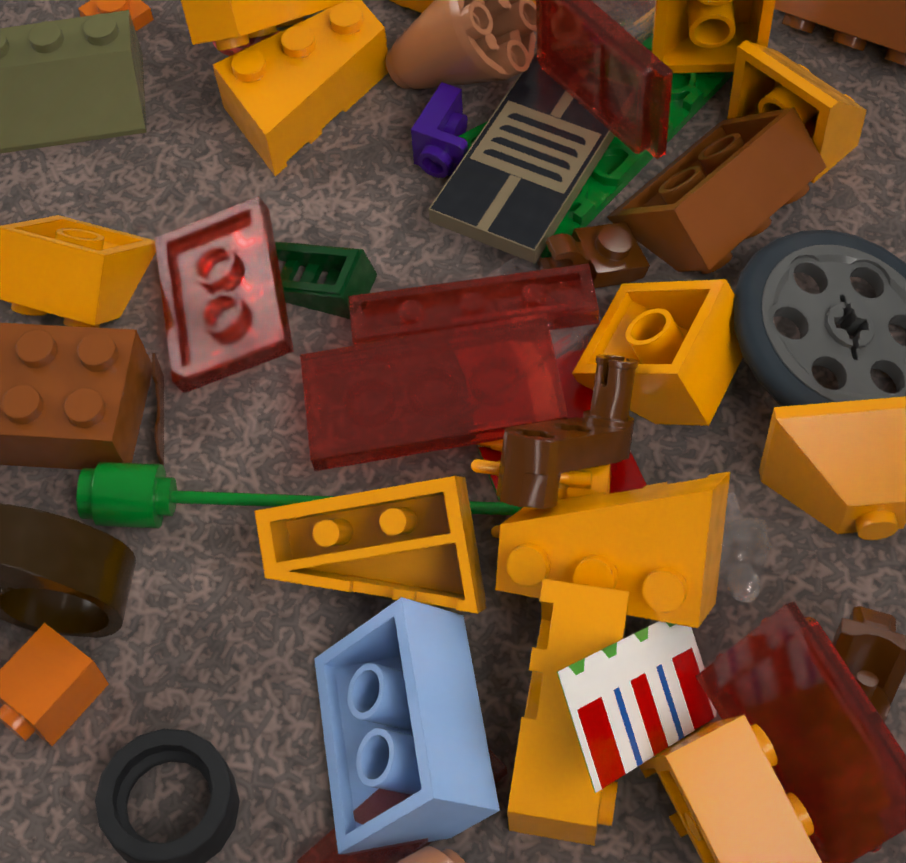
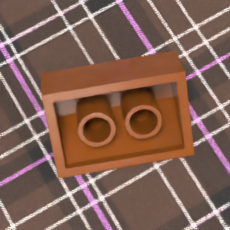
M906 0L775 1L774 9L785 12L782 20L784 25L811 34L816 23L836 30L832 41L864 51L868 41L888 48L884 59L906 66Z
M795 107L726 119L719 122L609 214L607 218L612 223L626 222L636 241L678 272L701 271L702 274H708L725 266L733 257L731 251L744 239L752 238L766 230L772 223L770 217L778 209L803 197L810 190L808 183L826 168V165Z

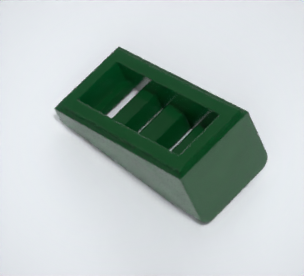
M262 240L241 284V289L245 293L357 321L376 280L377 273L363 249ZM277 261L286 262L279 278L269 279ZM299 267H306L300 281H293ZM322 271L328 272L324 284L317 283Z

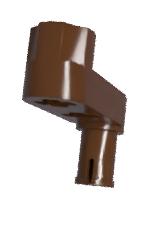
M596 355L597 366L591 408L583 412V417L505 428L496 493L501 502L518 507L553 508L557 505L561 473L617 463L629 458L635 421L633 417L629 416L638 360L626 358L625 361L623 356Z

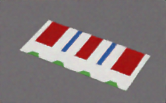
M658 621L557 671L595 793L716 717L714 696L692 628L688 626Z

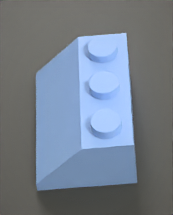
M401 597L314 658L338 854L351 856L452 838L500 811L464 615Z

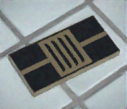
M536 50L528 70L520 73L429 207L430 222L535 264L547 246L545 243L547 238L553 236L637 102L638 86Z

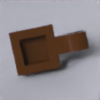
M626 222L574 228L572 235L556 234L550 236L545 243L552 257L540 258L537 262L546 282H560L571 277L584 275L590 289L621 285L642 279L650 267Z

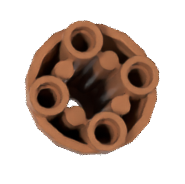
M434 0L396 39L392 48L387 52L386 67L392 80L404 89L437 88L441 82L455 86L507 80L529 68L534 57V31L538 30L541 26L539 10L532 0Z

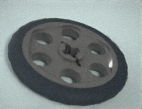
M809 230L787 235L771 241L751 257L740 273L734 293V330L743 358L757 381L781 406L906 396V346L896 342L889 332V324L899 325L906 329V263L882 246L856 235L832 230ZM800 272L811 276L818 284L820 293L811 294L802 290L794 280L793 273ZM850 277H860L870 283L874 289L875 298H867L860 295L853 288ZM782 316L793 321L799 329L800 339H790L782 335L776 329L773 318ZM836 324H840L841 328H836ZM812 366H822L833 372L839 384L838 390H830L821 386L813 377ZM878 369L887 373L895 383L896 393H887L880 390L871 379L870 370Z

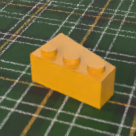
M745 715L707 723L639 765L645 778L655 773L658 774L677 811L669 816L670 821L680 838L687 834L689 835L703 863H822L808 837L814 833V826L806 808L795 794L791 792L785 793L772 768L777 765L778 760L771 741L757 724L750 726Z

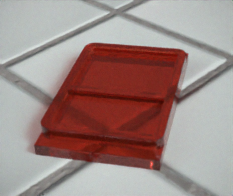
M536 0L537 59L541 68L635 154H640L647 150L656 159L665 155L673 70L592 0Z
M795 602L785 604L773 615L764 618L758 627L728 651L719 654L713 663L695 676L722 720L745 715L750 726L757 724L766 733L774 747L778 760L777 765L772 768L785 793L791 792L795 794L806 808L814 826V833L808 837L822 863H852L868 852L879 851L883 843L906 830V755L818 621L809 616L804 617Z

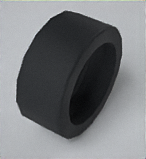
M165 728L139 735L119 749L102 772L95 797L100 829L114 849L129 863H206L222 850L235 829L240 804L235 777L213 744L191 731ZM168 762L186 763L199 770L208 782L211 796L208 810L199 825L182 838L166 843L150 842L138 835L129 822L127 811L130 791L138 779L153 767Z

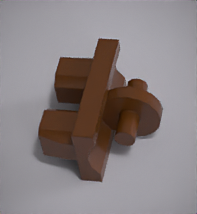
M858 606L853 607L849 619L842 617L806 703L804 722L813 725L835 724L837 731L845 736L856 734L861 739L874 742L879 729L884 725L888 717L890 705L906 673V635L896 633V619L892 615Z

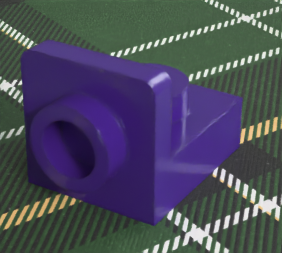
M441 82L411 129L414 164L419 165L427 174L436 178H444L447 175L451 176L468 151V142L464 138L458 137L466 132L468 117L463 114L462 89Z

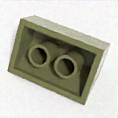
M129 10L0 28V154L147 133L143 53Z

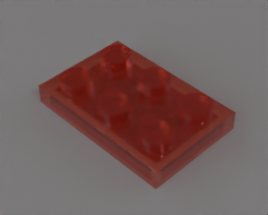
M259 196L154 238L172 382L183 393L294 352L270 211Z

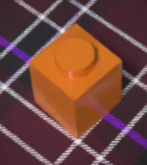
M44 623L0 669V703L2 704L0 707V721L24 742L35 732L49 745L53 746L109 683L91 658Z

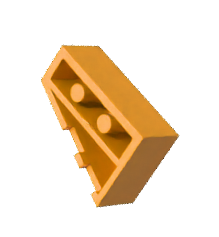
M181 0L192 44L215 41L217 51L249 44V39L273 34L277 32L278 27L304 21L303 16L328 9L345 0Z
M345 0L212 65L224 109L275 177L287 167L286 162L307 142L312 144L322 134V129L342 110L346 112L388 74L386 67L388 48L385 27L362 0Z
M730 471L710 474L706 478L671 484L663 482L646 485L641 489L611 494L603 492L557 500V505L553 508L523 507L500 524L495 590L540 599L542 580L549 579L629 591L627 615L699 628L716 604Z
M451 476L254 511L266 579L344 592H358L392 598V600H398L403 597L424 604L454 608L458 611L476 614L487 609L465 477Z
M549 579L542 580L539 599L541 603V624L537 647H532L529 671H532L525 715L521 717L507 809L509 831L595 846L598 824L612 826L618 782H613L595 793L557 671L625 638L629 591Z

